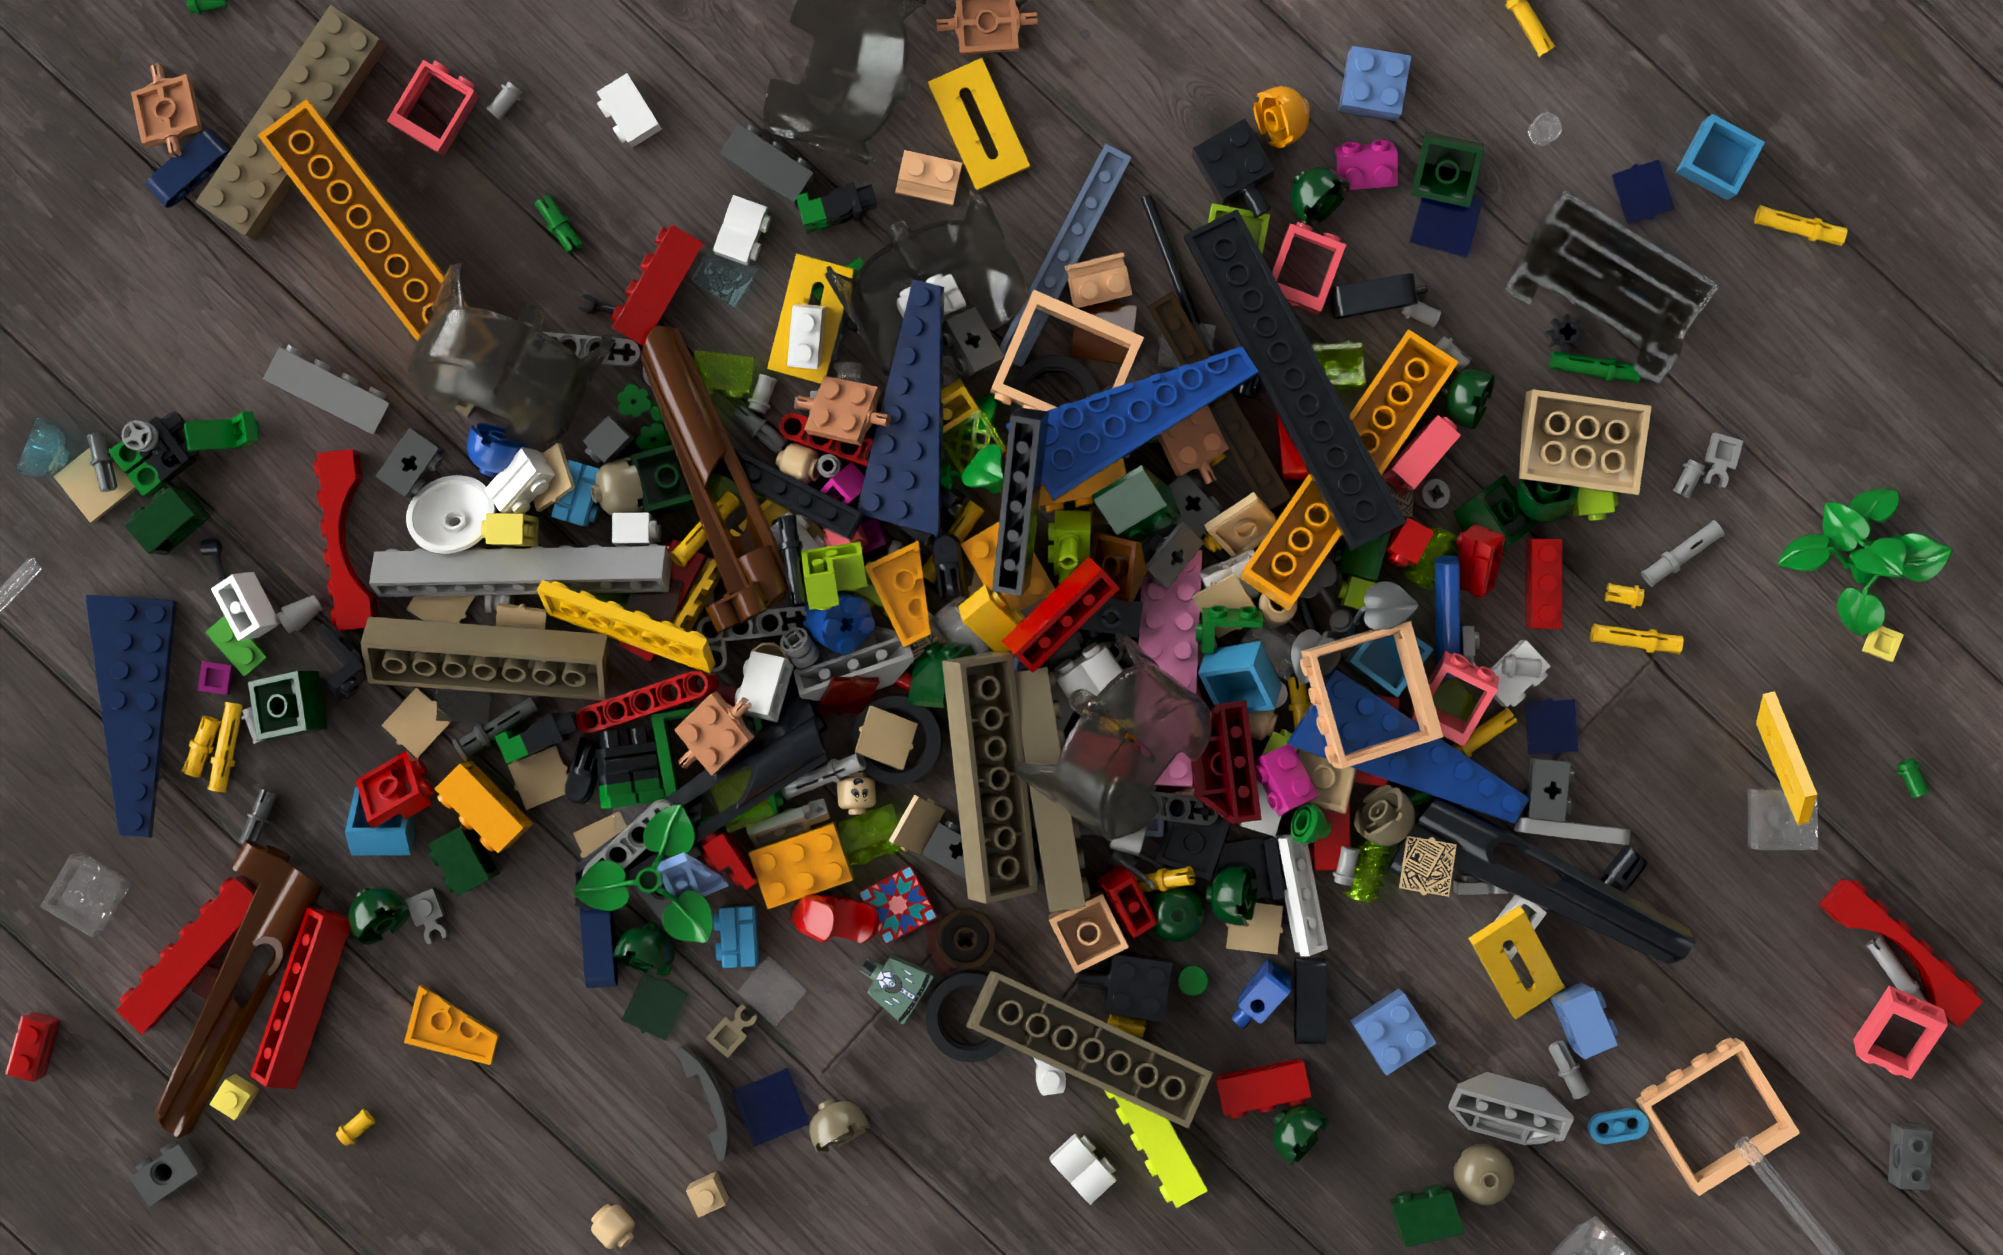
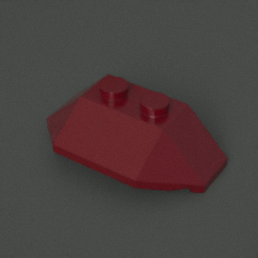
M1247 701L1216 704L1188 737L1195 798L1231 824L1262 820Z

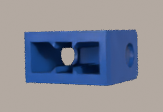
M1268 958L1238 995L1239 1009L1231 1017L1232 1020L1242 1029H1245L1253 1019L1262 1024L1291 992V976Z

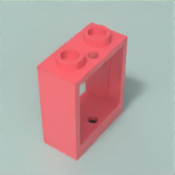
M423 60L387 119V122L444 157L480 98V95L473 90L476 85L462 76H459L458 80L448 75L450 69L435 60L433 64ZM432 76L466 96L440 139L407 120Z
M1296 222V225L1290 224L1288 226L1271 272L1277 281L1293 237L1334 251L1318 297L1278 283L1289 305L1318 315L1324 306L1346 244L1341 243V238L1336 235L1324 233L1322 236L1312 232L1313 228L1311 226Z
M1439 415L1427 422L1389 465L1382 475L1383 480L1401 496L1414 490L1461 436L1456 431L1457 426L1446 417L1441 418Z
M1445 651L1428 680L1432 697L1446 673L1452 674L1484 690L1466 722L1435 707L1443 737L1465 746L1498 690L1499 677L1487 667H1477L1469 663L1464 656ZM1412 707L1411 719L1418 723L1414 707Z
M1888 986L1853 1039L1856 1055L1868 1064L1875 1063L1886 1068L1893 1075H1902L1912 1079L1948 1026L1944 1009L1892 986ZM1893 1014L1926 1027L1906 1058L1874 1044Z

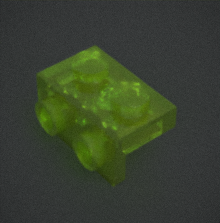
M1345 341L1340 344L1324 345L1322 343H1315L1311 345L1335 390L1365 388L1366 379L1362 357L1364 346L1362 342Z
M695 350L694 363L709 394H714V388L726 390L725 396L743 398L744 392L751 393L755 357Z
M892 803L866 812V814L836 823L845 853L852 865L866 864L875 857L883 854H894L901 849V846L889 841L899 823Z

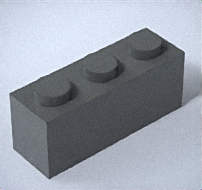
M738 124L720 151L721 158L797 207L796 195L806 193L816 178L811 171L813 166L800 157L795 161L787 156L788 150L779 143L773 141L769 144L761 138L763 133L748 124L745 128Z

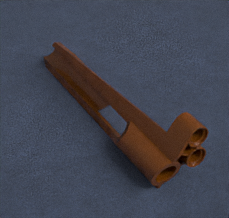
M657 326L652 328L647 336L642 350L641 361L727 594L723 595V599L705 605L716 632L720 633L745 623L767 611L789 593L782 552L779 551V545L680 330ZM722 458H724L747 510L746 528L739 537L733 536L728 531L708 487L709 478L715 466Z
M245 840L232 866L233 870L259 882V885L186 1048L175 1066L154 1112L160 1127L177 1138L183 1137L193 1130L298 935L306 908H313L323 889L309 877L288 864L290 856L286 852L270 845L264 847L254 841ZM261 944H270L274 947L275 953L243 1010L233 998L231 991L255 947Z

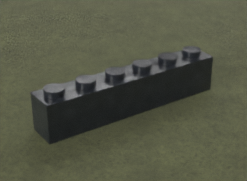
M1019 407L1010 416L992 587L994 592L1022 596L1030 586L1049 416L1047 411Z

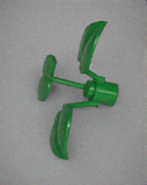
M993 393L986 394L975 400L979 411L958 424L959 432L963 436L971 434V439L979 451L963 473L955 470L950 471V464L941 462V469H943L941 484L949 490L952 487V478L954 477L961 478L963 484L967 487H984L992 494H997L1003 489V452L996 444L983 447L978 439V433L986 431L995 417L996 399H994L995 395Z
M1892 488L1872 489L1858 494L1852 499L1849 506L1862 513L1869 522L1871 520L1882 523L1889 520L1896 513L1899 507V495ZM1808 534L1792 541L1784 549L1778 561L1779 568L1786 567L1796 571H1813L1826 565L1830 560V553H1832L1839 559L1844 569L1850 568L1853 580L1856 583L1867 584L1874 575L1903 578L1907 550L1905 544L1898 539L1882 538L1873 542L1871 546L1865 545L1864 549L1858 548L1853 550L1849 558L1845 559L1835 547H1829V538L1827 536Z
M1829 501L1825 504L1823 532L1829 538L1830 545L1841 551H1852L1857 547L1858 543L1864 547L1865 545L1871 546L1876 541L1864 540L1871 534V526L1867 518L1858 510L1839 502ZM1907 533L1904 536L1895 534L1889 537L1898 539L1905 544L1907 556L1904 565V576L1916 582L1928 581L1936 576L1947 564L1953 550L1952 547L1943 545L1921 533ZM1874 575L1865 585L1863 591L1856 587H1848L1839 596L1837 604L1839 616L1844 625L1856 635L1862 636L1877 630L1886 619V608L1883 601L1876 595L1868 594L1870 588L1879 579V575Z
M673 805L661 810L645 827L643 835L645 847L650 851L659 852L652 867L641 870L636 879L625 881L626 874L622 866L609 860L600 861L592 865L585 872L573 889L574 895L583 903L603 911L617 910L628 902L629 891L626 886L637 885L641 891L646 893L657 891L673 902L664 909L662 915L664 929L670 936L681 941L706 943L710 938L713 918L706 898L696 891L687 890L677 899L661 887L663 875L658 866L664 854L670 858L683 852L687 854L694 844V828L682 805Z

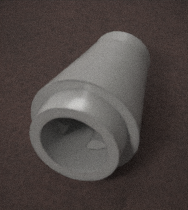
M313 594L310 597L281 607L282 611L276 615L290 634L295 630L299 632L324 608Z

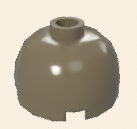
M630 457L618 458L605 463L600 467L595 476V485H591L593 501L595 503L599 502L601 508L611 516L612 513H642L643 506L638 507L637 499L643 498L641 481L636 466L628 465V462L632 460Z
M1390 785L1381 786L1369 793L1363 800L1366 805L1363 807L1362 812L1358 809L1356 811L1354 825L1357 832L1375 845L1392 846L1401 842L1411 832L1415 823L1416 813L1411 800L1399 788H1392Z
M834 1098L818 1105L820 1111L812 1117L809 1125V1135L816 1152L823 1154L830 1152L829 1145L833 1144L834 1146L837 1145L838 1148L863 1135L866 1132L865 1128H870L871 1126L865 1114L857 1105L845 1100L835 1102Z
M1475 1144L1465 1149L1454 1166V1181L1459 1191L1468 1200L1480 1205H1494L1504 1200L1511 1192L1515 1182L1514 1168L1509 1157L1499 1148L1490 1144Z

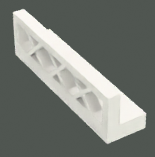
M1292 834L1273 836L1279 844L1282 861H1279L1281 873L1284 872L1287 885L1284 895L1295 952H1300V956H1311L1327 950L1328 946L1308 844L1297 843L1293 839Z

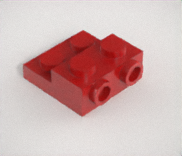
M406 750L356 779L367 822L373 828L399 813L407 819L431 805L429 796L433 795L434 791L430 783L423 778V775L427 773V768L420 758L415 759Z
M718 829L701 840L702 848L705 851L702 856L711 869L716 867L720 872L727 866H730L732 869L729 872L730 877L738 887L742 885L745 890L758 882L753 865L729 829L723 833Z

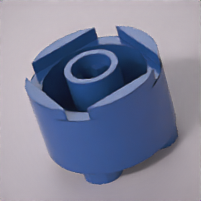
M845 590L838 591V606H833L827 610H809V605H806L804 610L807 612L806 621L803 620L804 630H806L812 640L834 652L844 655L851 654L865 641L868 634L874 630L875 620L872 618V612L868 603L864 599Z

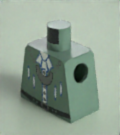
M894 955L889 956L884 966L868 957L859 971L874 980L867 993L903 1025L935 974L926 968Z

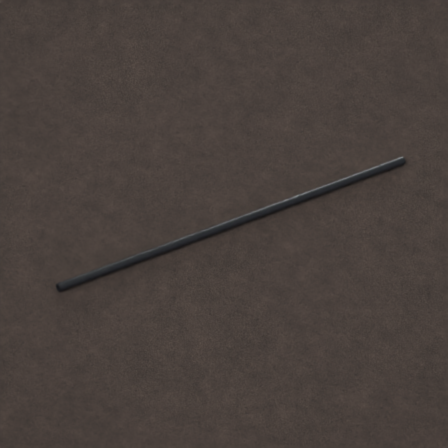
M1151 194L1146 195L1140 199L1181 306L1209 355L1213 356ZM1299 597L1297 607L1306 630L1313 629L1320 634L1307 598Z

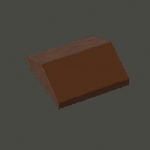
M1105 301L1078 308L1134 333L1137 306ZM1074 325L1070 357L1123 364L1129 350L1128 348Z
M1093 531L1090 558L1120 588L1112 598L1133 602L1147 573L1141 542Z

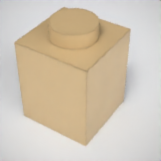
M717 1171L690 1183L686 1189L698 1218L725 1206L729 1199Z

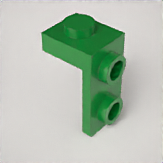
M254 411L241 412L232 419L199 420L184 423L187 448L190 452L247 448L258 441L260 435V426L258 421L255 420Z
M1221 605L1202 608L1201 624H1196L1195 641L1201 642L1202 653H1214L1215 626L1262 628L1264 625L1263 612L1261 609H1256L1252 606H1243L1240 609L1226 608Z

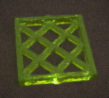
M978 409L943 435V445L961 474H963L965 469L959 459L968 460V465L971 464V460L975 458L973 457L975 447L982 449L989 445L990 436L993 437L1003 453L1007 451L997 435L996 429L992 427L982 409ZM979 418L982 419L987 430L978 428ZM974 419L973 427L966 426L967 423ZM959 430L958 438L950 437ZM964 430L973 431L971 441L962 440ZM977 433L986 435L984 445L976 443ZM949 441L957 442L956 453L950 447ZM962 444L970 446L969 456L960 454Z

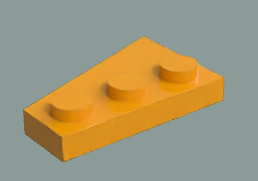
M919 541L864 566L903 648L931 635Z
M420 984L404 1043L491 1065L500 1034Z

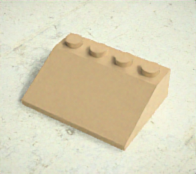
M1534 389L1526 392L1521 429L1519 479L1639 495L1652 406Z

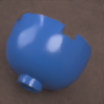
M478 423L477 427L471 426L466 446L468 456L480 468L479 472L486 476L496 477L497 474L504 471L510 465L514 456L522 447H529L528 441L518 433L516 439L505 434L509 430L507 428L494 424Z

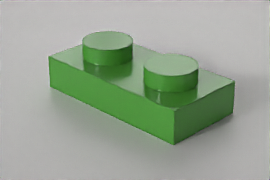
M225 615L205 632L244 677H248L269 658L254 639L238 641Z

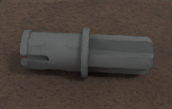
M744 404L733 414L732 420L750 432L752 439H759L775 453H779L786 446L787 439L767 424V419L762 420Z
M95 432L86 436L92 456L90 465L95 468L100 491L111 492L117 488L112 464L115 460L108 452L109 446L106 432Z
M260 788L251 813L247 812L249 818L240 836V844L243 845L245 840L258 842L265 824L270 823L268 817L279 796L278 794Z

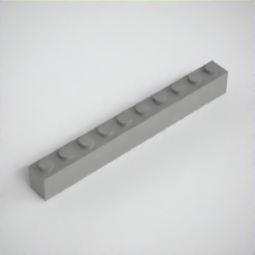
M621 544L617 547L590 545L586 548H574L566 545L559 548L532 546L529 549H515L513 547L485 549L475 547L471 550L449 554L434 553L423 548H418L414 551L388 549L382 552H374L369 584L378 597L538 594L537 588L542 580L550 583L558 581L566 585L569 590L580 593V591L588 593L669 592L672 559L666 547L658 544L637 547Z

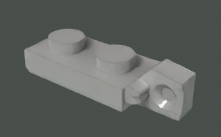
M819 799L810 801L808 805H803V807L787 809L782 814L770 818H760L754 823L747 825L746 830L755 848H760L811 830V825L830 819V814L825 800Z

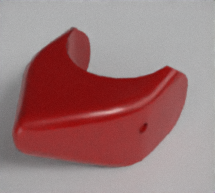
M805 895L793 908L790 921L800 933L822 943H826L833 936L865 943L871 940L877 933L879 914L872 905L841 895Z

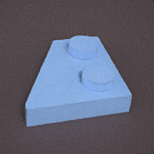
M684 852L660 862L658 866L663 875V883L666 890L677 899L687 890H693L703 896H707L728 887L723 874L711 869Z

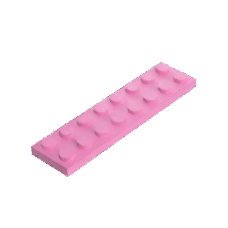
M1202 550L1197 551L1195 557L1189 561L1176 581L1168 589L1150 581L1146 576L1141 584L1140 602H1143L1139 627L1135 722L1139 723V733L1137 739L1134 740V744L1141 745V750L1136 763L1137 767L1132 785L1192 787L1193 784L1188 737L1195 730L1198 642L1195 641L1196 624H1199L1200 610L1192 599V595L1201 591V577L1199 573L1202 568Z

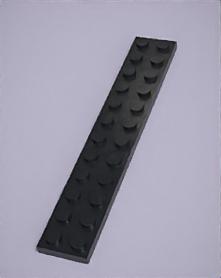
M1238 209L1185 234L1184 240L1241 347L1244 348L1259 371L1257 374L1259 381L1350 551L1401 527L1406 521Z

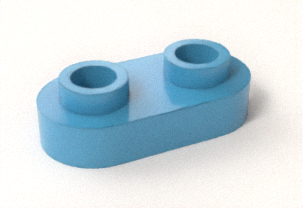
M1625 1108L1593 1115L1588 1122L1587 1129L1591 1138L1596 1142L1611 1144L1643 1137L1648 1131L1649 1121L1647 1116L1640 1110ZM1630 1118L1636 1119L1633 1127L1627 1126V1121ZM1603 1122L1606 1123V1130L1598 1132V1125Z

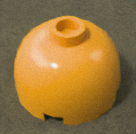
M1278 86L1258 93L1256 97H1259V101L1254 103V115L1261 134L1264 135L1267 132L1272 139L1268 143L1279 149L1301 139L1309 125L1310 106L1308 101L1295 89L1286 86Z

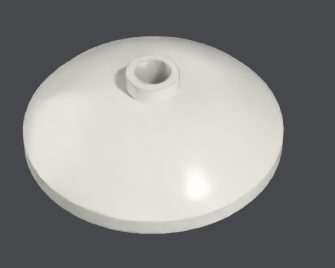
M462 475L442 477L425 485L411 500L406 514L407 528L413 540L422 548L441 554L460 552L478 543L482 539L481 523L482 520H486V513H496L494 500L485 491L486 486L475 478Z

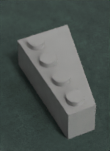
M289 344L286 348L282 346L278 348L263 380L372 435L374 434L390 403L384 400L387 394L373 387H370L367 391L357 386L359 383L358 379L344 372L341 377L330 372L332 366L318 359H315L313 363L303 358L304 352Z

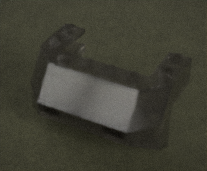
M1565 190L1559 193L1513 264L1504 289L1515 300L1524 301L1530 305L1540 284L1541 286L1544 285L1551 292H1558L1567 297L1572 305L1578 308H1585L1593 313L1598 321L1609 323L1616 327L1624 337L1640 342L1633 369L1642 378L1653 380L1659 384L1680 357L1687 329L1721 285Z

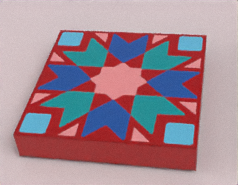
M911 864L858 891L864 903L876 908L879 914L878 932L885 945L938 918Z

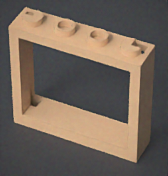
M1033 290L990 393L995 394L994 399L1009 406L1014 402L1023 406L1022 408L1041 411L1057 408L1003 384L1035 309L1129 349L1112 388L1124 385L1144 337Z
M1405 621L1391 629H1372L1301 651L1303 659H1300L1303 674L1309 678L1311 686L1308 689L1311 703L1317 707L1319 717L1316 719L1320 733L1325 735L1327 742L1325 754L1330 764L1333 763V767L1347 768L1443 737L1411 621ZM1393 634L1420 731L1344 754L1317 657Z
M1736 1037L1734 1039L1727 1038L1716 1045V1050L1708 1055L1706 1053L1698 1055L1692 1059V1065L1684 1070L1677 1069L1666 1076V1081L1658 1086L1651 1085L1641 1091V1096L1635 1099L1688 1186L1698 1196L1800 1134L1745 1043ZM1736 1054L1777 1120V1123L1693 1174L1652 1106Z

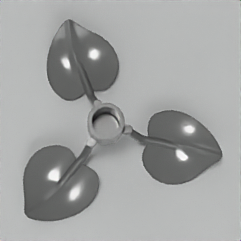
M1327 556L1300 597L1312 598L1320 591L1333 612L1329 621L1333 630L1325 631L1321 636L1317 631L1309 629L1302 632L1295 639L1291 650V662L1296 677L1303 685L1309 682L1308 676H1305L1301 669L1300 659H1303L1301 651L1335 641L1332 638H1328L1331 636L1343 639L1355 635L1357 625L1360 624V618L1364 612V621L1369 628L1373 630L1394 628L1405 622L1416 612L1419 607L1417 601L1395 583L1387 581L1378 582L1366 591L1364 595L1366 606L1360 607L1353 618L1349 611L1338 610L1325 590L1326 587L1333 585L1337 580L1336 566ZM1341 650L1317 657L1322 676L1331 673L1338 666L1341 659Z

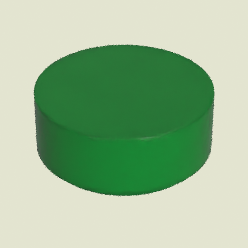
M1188 965L1178 974V985L1187 995H1199L1207 987V975L1197 965Z

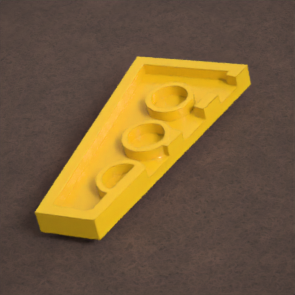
M734 529L730 530L733 536L739 537L742 535ZM711 557L702 569L703 577L698 584L695 583L687 596L688 602L683 610H679L673 621V624L682 631L689 633L692 630L721 578L716 561Z

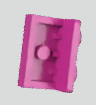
M1380 139L1372 141V144L1346 142L1342 146L1334 147V153L1337 158V172L1349 182V190L1398 186V152L1393 142Z
M1288 744L1262 755L1254 761L1256 779L1262 784L1267 794L1269 806L1276 811L1279 817L1319 796L1295 748Z

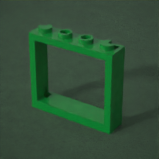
M695 707L651 715L666 798L680 789L668 721L688 717L695 710ZM753 717L755 733L765 727L764 720ZM781 790L767 798L768 805L752 807L732 821L779 813V806L784 805ZM717 814L702 816L701 824Z

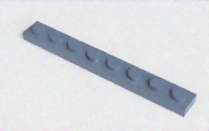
M1105 143L999 346L1004 357L1033 290L1054 299H1059L1068 281L1065 266L1078 262L1132 158L1131 156ZM1035 309L1012 362L1013 365L1021 369L1023 368L1050 316L1049 314Z

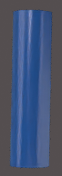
M1442 556L1434 560L1436 666L1445 651L1451 654H1460V565L1457 556ZM1446 673V675H1445L1444 678H1458V677H1456V676H1454V675H1452V674Z

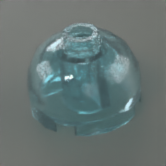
M36 417L15 472L32 478H46L52 475L58 466L65 467L71 451L65 449L67 439L64 432L54 423Z

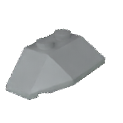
M875 626L865 641L849 655L834 652L821 644H817L819 649L817 660L809 667H796L793 673L799 695L802 699L837 704L893 685L915 659L911 646L903 648L896 631Z
M1485 1072L1459 1083L1449 1103V1110L1456 1115L1458 1120L1468 1130L1522 1145L1541 1144L1552 1140L1556 1142L1564 1141L1574 1121V1116L1544 1087L1490 1072Z

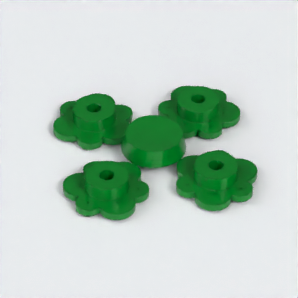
M630 383L625 386L624 392H619L617 395V400L620 402L618 405L619 412L623 415L631 414L637 418L641 415V411L645 412L650 409L652 418L657 421L652 423L650 427L647 425L641 427V434L636 438L637 446L644 449V451L667 446L670 437L668 432L664 431V426L661 424L664 421L656 400L651 404V401L647 398V390L645 388L639 389L636 384Z

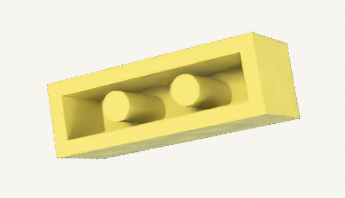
M486 513V520H482L481 535L482 538H486V544L503 547L538 546L539 518L526 514Z

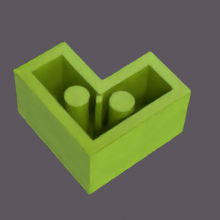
M861 542L801 551L809 610H827L833 606H838V591L853 592L862 587H868Z

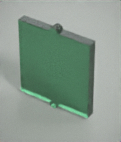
M643 973L621 1020L639 1028L641 1033L648 1032L666 1041L688 993L670 985L668 980L661 981L649 974Z

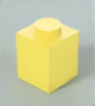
M235 1073L224 1080L209 1105L231 1119L236 1120L246 1113L260 1088Z

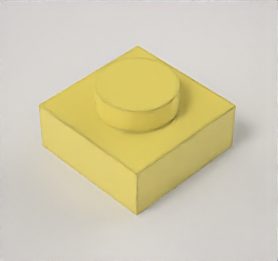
M1881 626L1868 634L1862 651L1888 662H1893L1904 634Z

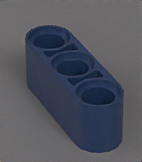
M211 129L205 130L181 149L182 155L180 157L177 155V158H171L146 181V186L165 208L176 205L220 167L230 152Z
M580 908L586 988L617 986V958L612 957L616 947L614 912L595 908L586 911Z

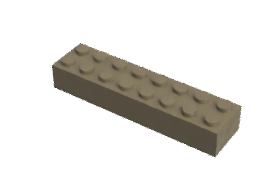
M330 5L206 185L196 203L244 236L255 241L294 184L257 135L306 99L314 104L332 128L388 46L376 35Z
M368 617L360 643L367 681L371 684L604 701L606 700L611 677L608 634Z
M994 651L942 661L968 899L988 904L1038 892L1013 653Z
M1041 665L1034 673L1028 668L1015 670L1023 752L1049 911L1055 912L1086 907L1085 899L1090 898L1088 881L1086 876L1081 877L1080 869L1085 868L1082 848H1076L1075 839L1081 838L1077 818H1071L1070 809H1076L1072 788L1067 789L1066 780L1071 779L1069 762L1067 759H1062L1061 750L1066 749L1063 730H1057L1056 720L1061 719L1059 701L1053 700L1051 690L1057 689L1053 670L1048 671L1046 665Z
M990 971L966 1024V1027L1186 1128H1189L1213 1073L993 971Z

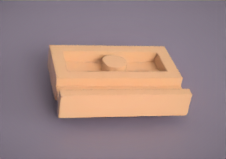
M904 150L895 194L953 206L962 163Z
M1116 253L1065 266L1073 307L1081 308L1132 295L1127 266H1125L1123 259L1124 253Z

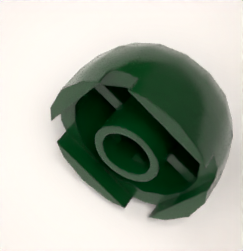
M1321 166L1308 171L1303 170L1293 180L1294 186L1290 195L1291 206L1294 213L1305 225L1313 226L1311 221L1315 219L1319 223L1324 221L1340 206L1344 200L1341 193L1344 189L1347 192L1349 191V182L1341 174L1328 167Z
M1473 368L1465 369L1458 373L1453 381H1446L1441 396L1446 398L1445 410L1453 422L1465 428L1476 429L1487 408L1484 406L1487 397L1491 398L1495 384V375Z
M1520 479L1516 497L1520 509L1526 516L1543 523L1555 522L1564 518L1572 510L1579 487Z
M1246 866L1228 867L1215 877L1213 884L1208 885L1206 892L1207 902H1211L1213 912L1223 922L1235 926H1249L1246 920H1252L1257 898V888L1252 890L1251 879H1256L1254 868Z
M1186 885L1169 888L1168 891L1164 892L1156 890L1152 893L1148 904L1157 920V924L1152 927L1156 935L1166 941L1181 942L1190 939L1199 932L1204 924L1206 910L1203 899L1194 888Z
M365 888L355 896V901L349 909V926L361 944H373L383 940L381 934L385 933L388 929H390L392 934L397 931L410 916V910L405 900L390 888Z
M646 923L645 927H634L627 930L620 937L612 957H619L618 962L645 973L653 968L657 969L656 975L668 976L673 965L675 952L669 937L662 934L663 928L655 924Z
M1305 1105L1296 1106L1288 1112L1285 1109L1281 1110L1273 1120L1276 1127L1272 1134V1141L1277 1153L1291 1166L1294 1165L1295 1161L1298 1163L1319 1140L1317 1138L1318 1133L1316 1132L1319 1128L1325 1131L1329 1124V1119L1313 1107Z

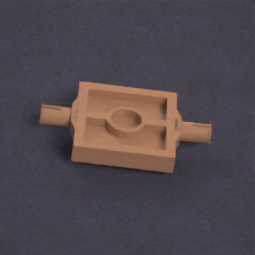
M956 0L954 18L936 19L937 32L955 30L959 39L960 55L1019 51L1018 33L1020 25H1038L1037 12L1019 14L1015 0Z
M162 64L151 65L150 70L153 82L145 88L131 92L141 143L146 148L167 143L169 157L177 158V155L179 157L182 155L179 139L202 131L192 80L187 74L175 78H165Z
M824 376L818 394L814 399L798 395V400L795 402L797 408L810 410V415L804 428L808 434L860 446L872 424L889 427V422H891L890 414L876 412V404L881 394L878 387Z
M1208 405L1157 436L1176 477L1190 470L1199 469L1205 484H1209L1217 479L1209 463L1217 455L1229 448Z
M717 691L711 693L674 729L689 749L679 759V764L683 763L681 766L687 769L697 759L711 776L718 773L754 738L746 728L741 717L752 707L751 702L747 703L749 700L742 697L733 707L726 703Z

